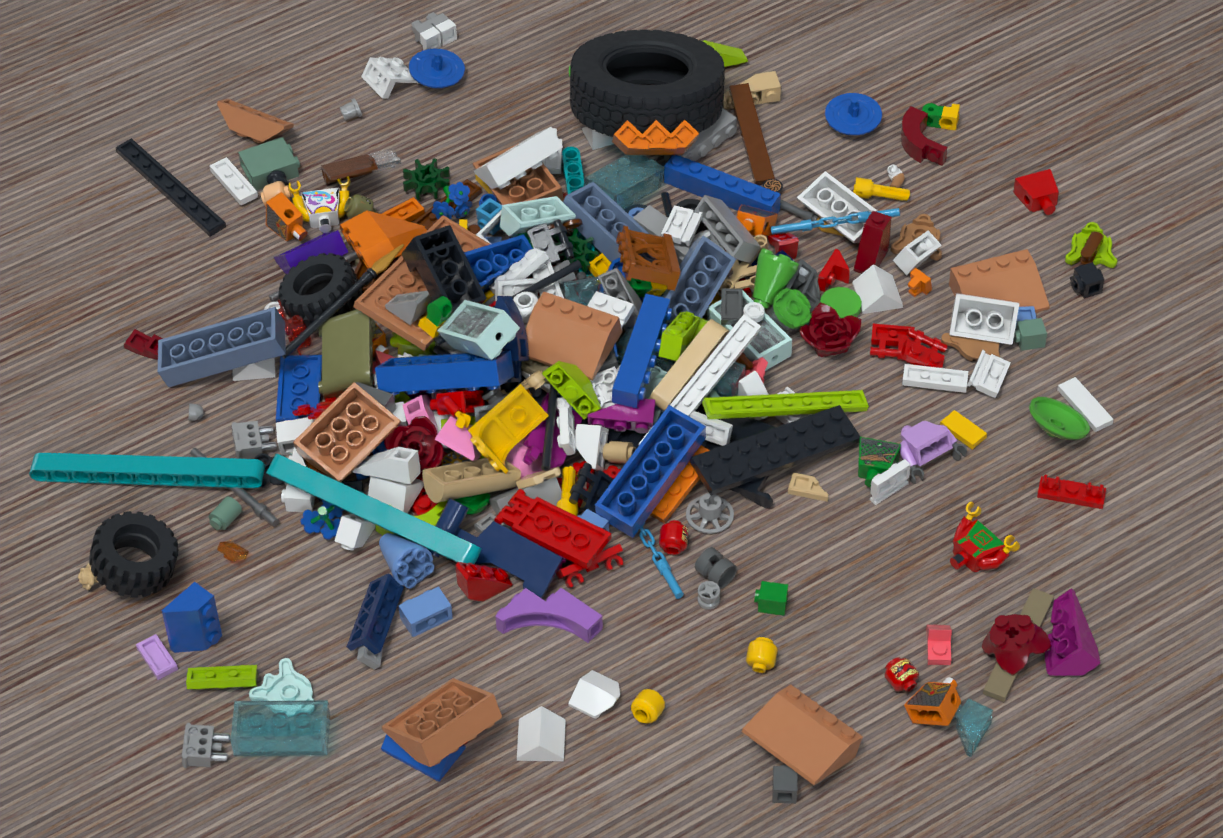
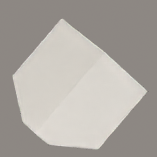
M591 670L580 678L568 705L596 719L601 713L613 707L620 697L619 683Z

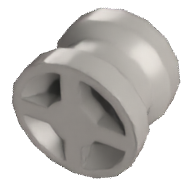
M705 581L698 586L697 601L700 607L710 610L719 605L720 587L717 583Z

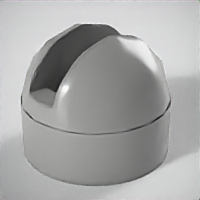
M189 403L188 420H200L203 417V408L198 404Z

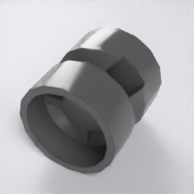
M710 547L697 559L695 570L703 577L708 578L709 581L717 583L720 589H722L735 577L737 566L729 559L724 558L723 554L718 550Z

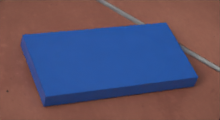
M289 355L286 359L280 356L276 423L306 418L310 414L295 416L292 411L297 410L298 406L306 404L316 408L317 404L320 403L321 394H319L318 383L322 381V355Z

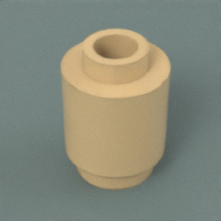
M610 441L604 444L603 458L610 463L626 464L628 458L636 450V447L633 446L632 442Z

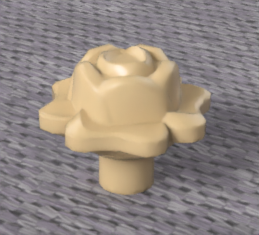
M89 563L86 568L80 569L78 578L83 588L90 590L95 582L99 583L97 576L95 577L92 574Z

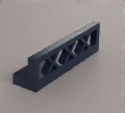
M389 573L370 582L346 646L350 651L364 645L374 655L381 652L404 588Z

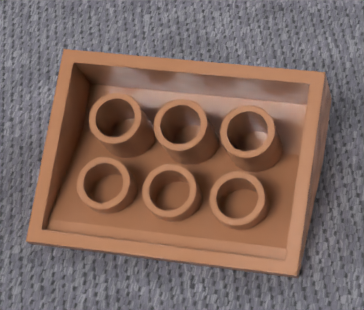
M516 145L474 162L473 167L475 169L481 167ZM544 164L534 170L530 167L525 170L527 174L517 180L515 177L510 179L511 184L503 189L499 187L491 189L489 187L501 205L557 196L562 202L564 201L562 187Z
M1028 249L950 269L949 286L955 297L956 293L1017 302L1020 303L1019 307L1034 306L1035 313L1050 308L1036 263Z
M544 291L535 304L525 329L528 339L529 359L549 366L558 361L577 365L588 379L592 381L622 334L618 316Z
M354 382L293 443L297 453L307 462L341 483L401 423V420Z
M452 678L382 726V730L417 762L432 767L439 764L450 753L456 752L466 742L475 739L483 730L492 727L496 721L502 718L493 693Z
M791 684L776 693L741 731L813 785L854 759L863 738L853 728L843 723L835 715L825 710Z

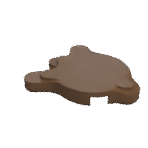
M920 214L917 218L913 219L911 224L906 226L905 223L902 226L900 238L891 245V252L899 254L905 246L926 231H929L940 243V230L934 227V223L929 215ZM940 249L936 250L930 258L940 260L942 258V251Z
M944 333L941 337V343L956 348L964 358L971 362L973 359L978 360L982 350L988 355L993 354L1000 357L998 352L999 342L949 335L950 333Z

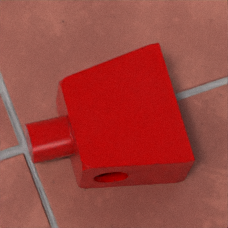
M1051 169L1015 178L1013 193L1030 212L1043 210L1046 215H1050L1056 210L1055 206L1058 202L1059 190Z

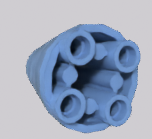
M392 533L384 534L379 541L381 552L393 578L400 585L409 589L413 588L433 572V558L427 548Z

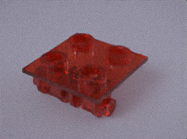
M279 299L280 309L277 310L285 320V333L287 336L291 335L288 339L289 342H292L306 329L302 317L298 315L288 319ZM311 337L307 338L297 348L299 355H301V348L310 346L312 342Z

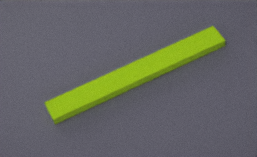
M863 390L704 398L702 401L707 419L815 414L838 405L841 406L844 412L867 411L869 407Z

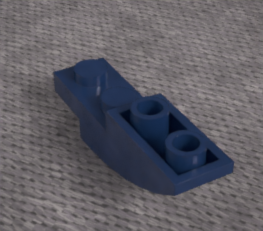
M497 296L495 308L504 310L520 327L516 332L515 338L507 342L502 351L511 350L514 376L507 380V382H521L522 361H529V347L525 325L511 296Z

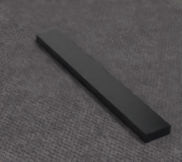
M132 138L115 147L116 153L209 237L226 228L225 221Z

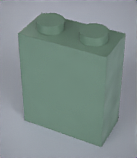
M283 137L238 152L240 166L256 191L268 185L267 176L273 171H283L287 180L299 177L298 168H300V162L297 156H293L291 145L286 144Z

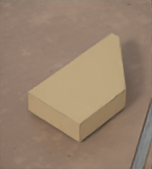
M555 467L549 471L529 474L516 481L518 489L543 483L546 479L560 476L561 471L559 467Z
M798 473L792 474L788 494L828 502V493L824 492L815 477Z

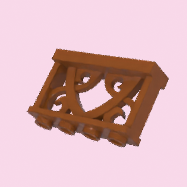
M623 226L622 232H618L616 243L619 244L618 253L621 254L620 262L623 263L622 272L625 273L626 280L631 281V278L663 284L666 285L668 290L675 291L681 272L672 235L663 233V237L632 231L628 229V226ZM648 253L658 260H654L651 263L638 254Z

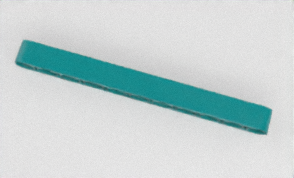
M41 452L34 455L29 476L33 480L40 482L258 488L262 485L265 464L258 459Z
M277 453L266 472L278 480L405 539L420 544L455 562L472 563L475 565L482 548Z

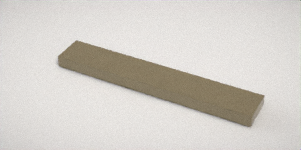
M1033 588L1020 615L1030 616L1031 620L1041 628L1054 601V596ZM996 663L984 687L983 694L1005 702L1019 672L1012 676Z

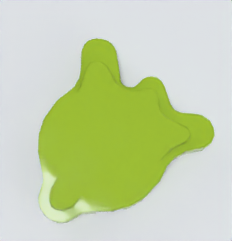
M1089 222L1082 228L1080 233L1073 235L1071 251L1065 256L1067 264L1073 265L1080 261L1082 257L1081 250L1085 246L1091 232L1095 231L1103 234V230L1100 229L1097 223ZM1104 235L1103 243L1093 261L1095 266L1104 264L1109 268L1116 267L1117 259L1111 252L1112 240L1110 236L1107 238Z

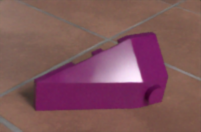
M1071 588L1056 598L1053 603L1050 621L1053 624L1052 633L1048 634L1052 647L1045 652L1046 670L1050 676L1084 675L1101 663L1098 647L1075 591Z

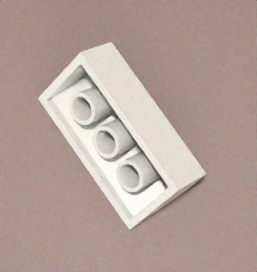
M549 127L474 170V173L491 189L496 187L503 189L511 184L510 179L515 177L517 180L526 175L525 170L530 167L534 170L541 166L543 159L548 158L550 160L559 155L558 150L562 149L563 146L552 127Z
M826 171L797 197L798 201L821 218L832 216L838 218L858 212L877 211ZM858 216L852 217V221L858 220ZM826 220L828 224H834L832 220ZM865 223L837 224L833 228L853 243H860Z

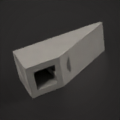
M615 268L599 275L598 278L607 295L634 304L635 309L627 323L623 325L625 332H628L634 328L642 302L619 269Z

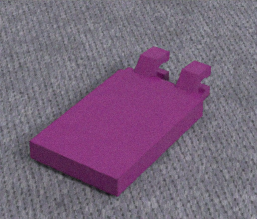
M549 393L544 397L540 405L546 413ZM557 409L550 469L560 467L567 456L564 449L558 445L557 437L560 435V429L557 425V417H559ZM572 410L574 430H576L577 424H581L583 418ZM546 419L527 435L523 443L528 449L522 461L529 466L533 460H537L539 455H543Z

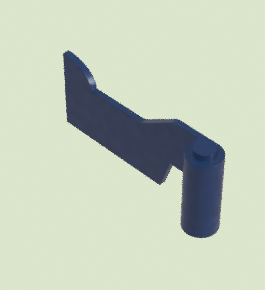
M449 498L435 527L482 548L475 564L492 563L524 580L523 590L527 588L543 599L563 557L495 521L478 537L464 531L459 527L469 508ZM429 550L432 555L439 558L440 554Z

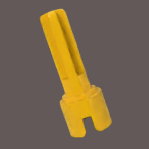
M855 178L856 182L853 193L860 198L869 199L871 196L908 201L910 197L909 189L874 184L871 179Z
M572 466L564 467L562 472L561 500L557 502L556 506L578 516V503L573 504L569 502L570 490L575 485L576 471Z

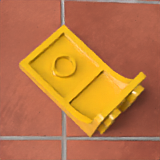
M520 384L468 429L473 436L470 440L497 471L502 470L507 474L509 470L505 466V460L508 453L549 415Z

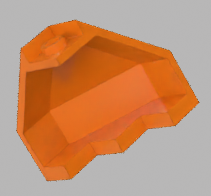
M627 120L613 135L612 142L626 155H683L697 141L699 133L686 120L672 133L667 131L656 120L642 134Z
M368 210L340 224V230L349 246L352 245L359 260L362 259L367 269L371 268L377 260L404 244V247L395 258L402 256V252L413 237L424 234L427 231L423 225Z

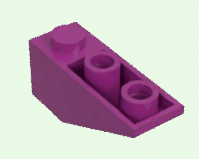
M655 399L640 400L637 408L615 404L588 414V425L603 426L616 431L634 430L638 433H647L654 425Z

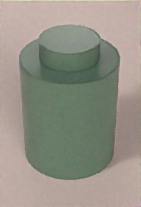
M226 496L209 514L210 525L216 530H226L242 512L241 505L234 498Z

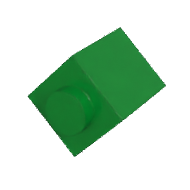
M762 581L760 590L756 589L754 598V603H758V612L785 616L789 585Z

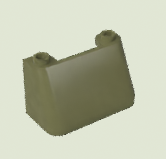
M358 309L329 318L319 327V336L322 337V381H319L318 388L319 394H323L324 399L338 398L354 382L373 387L375 320Z

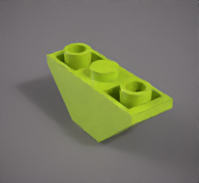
M558 361L542 372L550 384L583 419L587 418L588 414L596 412L601 408L591 381L577 365Z

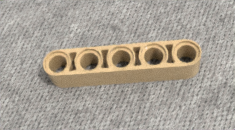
M713 319L709 320L656 386L649 399H655V405L665 411L730 331Z

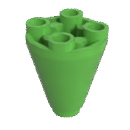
M762 248L757 261L753 290L754 302L760 303L764 309L768 310L769 306L773 304L776 294L782 291L795 275L799 264L792 261L790 257L782 254L776 256L772 251Z

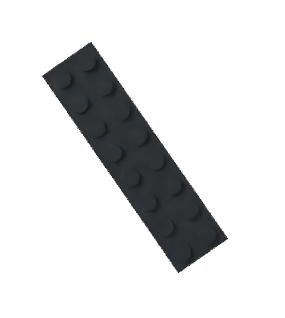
M838 405L691 457L690 463L712 496L857 444L861 436L841 406Z

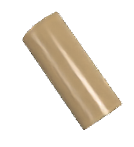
M487 458L424 469L423 483L428 497L433 502L438 503L448 501L449 498L454 500L517 487L516 481L521 478V470L505 460V466L509 470L505 474L502 470L497 471Z

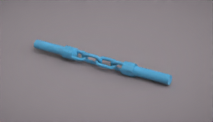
M899 208L876 211L891 217L900 216ZM864 211L849 214L845 217L836 218L832 216L821 218L817 221L808 219L798 223L771 226V233L779 234L800 230L803 232L811 231L816 227L828 228L844 223H865L871 212ZM858 216V220L852 221V217ZM832 220L834 224L824 225L823 221Z
M644 522L640 528V539L646 547L651 548L654 564L660 574L664 576L676 599L683 597L684 593L673 576L662 552H657L655 549V539L650 530L644 529ZM647 533H648V535H649V537L651 538L652 542L649 540V541L646 543V541H645L643 535L646 536Z

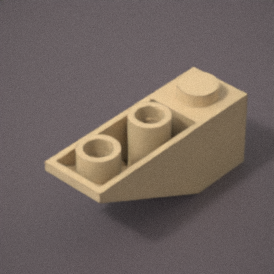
M775 71L755 74L740 83H749L754 105L780 101L781 86ZM729 91L724 93L723 109L725 110L734 108Z

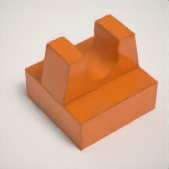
M915 267L910 272L911 280L908 283V287L911 289L909 294L916 297L923 292L927 295L932 290L931 278Z

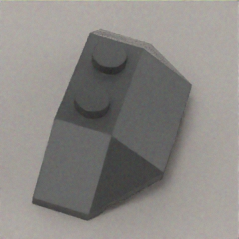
M800 259L797 262L799 264L797 272L785 288L796 289L803 293L810 302V313H812L821 300L819 285L816 279L818 277L817 271ZM773 304L766 310L769 317L785 330L800 331V328L792 329L781 323L775 315Z

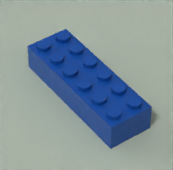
M511 350L501 351L500 355L492 360L470 353L390 358L375 367L378 389L393 395H397L402 391H406L407 394L419 393V390H426L427 393L439 392V389L455 392L460 390V388L474 391L480 389V387H487L488 390L500 388L501 384L507 383V380L514 376Z
M669 405L595 504L596 514L609 520L610 525L633 538L706 439V426Z

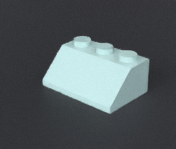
M557 196L502 205L500 227L508 236L516 237L518 234L525 233L527 230L545 223L547 225L553 224L558 219L561 220L562 224L574 220L576 215Z

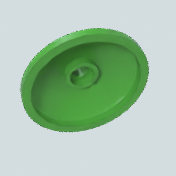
M1036 397L1029 404L1032 418L1051 437L1078 440L1085 438L1090 431L1087 420L1078 411L1063 402L1048 397Z

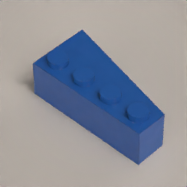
M523 234L464 252L483 292H486L497 277L505 274L512 264L519 262L533 248Z

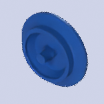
M427 49L418 52L412 57L409 62V72L414 80L424 86L445 88L458 83L462 79L465 66L461 58L453 52L444 49Z
M846 93L833 98L828 103L825 109V118L827 123L840 133L863 135L878 127L882 120V110L879 104L869 96L859 93Z

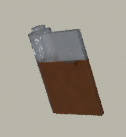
M390 148L321 165L325 184L338 182L337 179L340 178L341 181L347 180L348 176L351 179L395 168V165L401 164V159Z

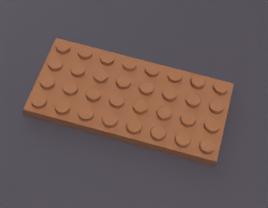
M444 215L425 232L451 225L463 252L490 245V243ZM401 256L355 301L354 308L423 351L434 341V338L418 326L420 319L428 314L427 311L413 324L409 325L385 307L396 295L427 291L418 270L410 272L405 260Z

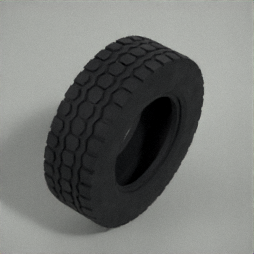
M627 30L605 34L604 36L594 38V40L587 41L572 56L570 64L571 110L583 125L610 137H613L627 120L642 134L656 120L670 133L684 120L700 133L716 123L722 113L725 84L724 62L720 54L713 47L707 45V43L680 33L676 34L675 32H664L662 30Z

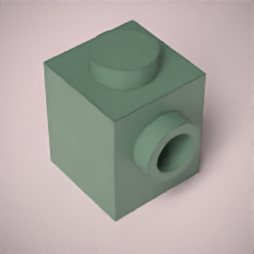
M1042 318L1017 321L1013 339L1015 343H1018L1020 351L1045 347L1047 331Z

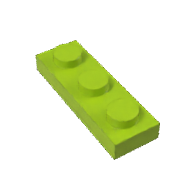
M257 665L188 668L186 686L187 689L197 690L256 686Z

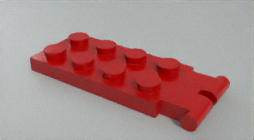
M519 489L509 500V506H504L494 518L495 522L499 524L504 523L512 527V531L586 569L589 568L612 539L610 532L539 497L532 499L526 496L525 491Z

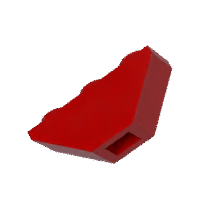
M457 562L455 565L457 585L469 600L484 602L511 588L513 585L508 579V574L501 568L496 569L485 565L479 566Z

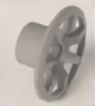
M709 493L704 494L691 501L686 509V519L690 526L699 532L707 534L724 531L731 525L734 518V511L730 503L716 494L712 496ZM693 507L698 510L697 513L690 515ZM727 507L730 516L723 514L721 511ZM702 517L703 519L700 527L694 524V522L692 521L698 520ZM717 518L726 520L727 523L720 527ZM708 521H711L715 529L704 528L707 526Z

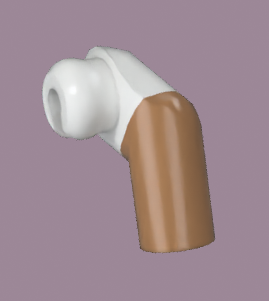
M890 165L887 168L888 175L892 180L890 187L900 188L905 179L904 174L896 165Z

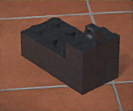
M451 225L413 237L401 255L409 271L418 270L432 301L441 296H445L450 300L453 307L451 315L464 300L483 304L487 299Z

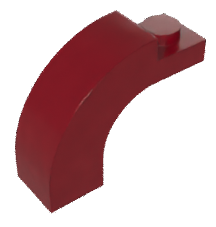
M910 106L903 116L901 128V144L905 152L919 163L927 159L943 166L946 162L948 147L932 141L922 134L927 128L928 113Z

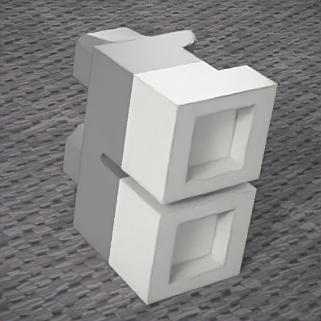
M432 12L428 14L425 22L422 23L420 20H416L411 24L412 31L415 34V41L423 45V50L438 49L441 45L444 46L457 40L456 25L443 13L437 15Z

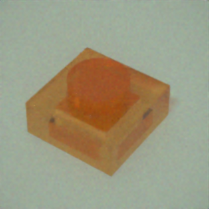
M233 541L220 542L217 548L218 551L224 554V558L230 561L246 559L249 553L248 550Z

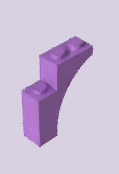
M525 588L522 592L514 595L511 602L505 608L503 607L497 612L496 628L505 634L511 630L526 626H550L566 630L589 643L603 629V620L601 614L562 588L556 593H552L546 601Z

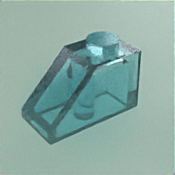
M967 699L964 706L960 705L955 714L957 719L956 730L966 755L969 757L973 755L991 725L994 711L971 699Z

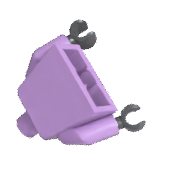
M922 421L913 427L906 425L902 428L900 454L903 460L906 459L911 464L910 481L913 484H916L915 475H918L922 481L924 477V471L921 468H917L916 465L921 466L952 448L954 449L952 457L956 461L961 459V454L965 457L967 453V447L964 444H957L958 440L944 425Z

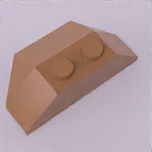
M223 99L217 102L229 129L235 131L238 136L253 138V141L256 143L273 140L294 127V124L231 99Z

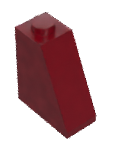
M872 211L863 227L854 265L855 272L862 274L873 264L879 267L889 251L891 216Z

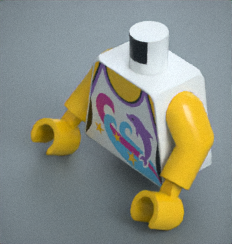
M349 176L346 183H341V178L337 179L341 186V191L339 188L301 192V196L299 195L300 182H296L297 189H292L289 183L288 190L294 196L292 198L293 204L302 213L303 220L309 222L311 228H319L321 232L327 233L331 230V226L339 224L340 218L346 213L344 207L349 198L347 187L351 183Z

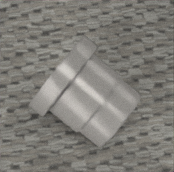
M355 98L351 99V102L339 107L345 121L356 116H363Z

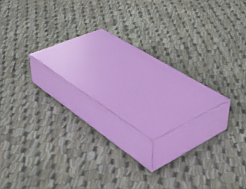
M156 634L136 644L137 650L157 680L178 670L177 664Z

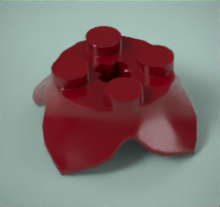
M820 302L812 311L810 324L803 325L799 332L801 337L816 351L819 357L834 356L848 352L851 343L860 332L862 319L852 315L840 318L834 308Z
M426 416L415 417L408 426H397L384 439L387 450L396 447L416 450L414 449L415 445L420 444L418 454L421 473L419 475L423 473L424 469L437 467L443 459L442 443L435 440L438 435L436 427Z
M1018 614L997 616L995 623L982 643L984 653L988 655L994 654L998 665L1012 676L1025 667L1031 653L1042 654L1052 647L1046 632L1037 626L1030 616Z

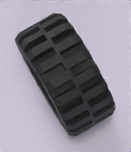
M321 253L318 256L313 255L305 261L298 262L296 267L293 266L289 273L283 277V282L279 286L278 296L280 303L293 324L299 328L306 329L359 279L348 260L333 253H328V255ZM362 289L330 318L355 310L354 303L362 295Z
M131 511L124 512L123 515L118 513L112 515L111 519H105L96 529L90 550L89 565L91 566L92 574L95 577L97 576V581L101 585L105 584L106 589L110 592L116 591L118 595L123 597L124 595H130V598H138V595L146 597L150 596L151 592L154 594L159 592L172 578L179 552L177 548L178 542L174 537L173 531L170 528H166V523L162 520H156V517L151 514L147 516L143 515L144 512L138 511L136 514L131 513ZM123 547H134L143 550L152 559L144 562H134L123 558L116 550Z

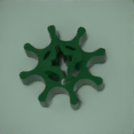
M436 158L432 159V163L430 165L426 164V166L422 165L419 159H416L415 170L403 169V178L409 179L408 181H403V189L405 192L416 189L417 200L421 199L422 194L431 193L434 199H438L437 189L450 186V180L443 179L450 177L449 167L437 169Z
M574 228L572 235L567 237L574 248L572 250L574 258L569 259V262L571 264L579 260L582 270L587 273L590 263L586 260H594L598 256V251L588 249L592 246L593 237H589L587 240L579 239L577 237L578 229ZM555 237L554 239H555L556 241H558L559 243H554V244H555V246H558V245H560L561 243H560L559 238H558V237ZM565 253L559 254L561 262L567 260Z

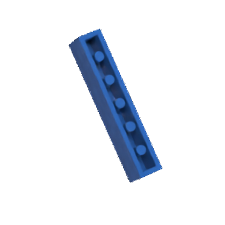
M672 155L664 165V183L700 197L707 195L720 199L727 207L737 211L740 205L776 214L780 211L781 194L679 155Z
M645 294L612 388V403L637 408L639 401L644 400L646 393L644 386L649 384L651 379L650 369L656 365L657 356L655 354L660 350L662 332L668 327V324H666L667 320L670 321L672 318L673 308H670V299Z

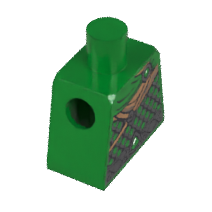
M860 437L858 477L865 479L867 487L871 488V481L877 474L884 473L893 464L898 463L901 444Z

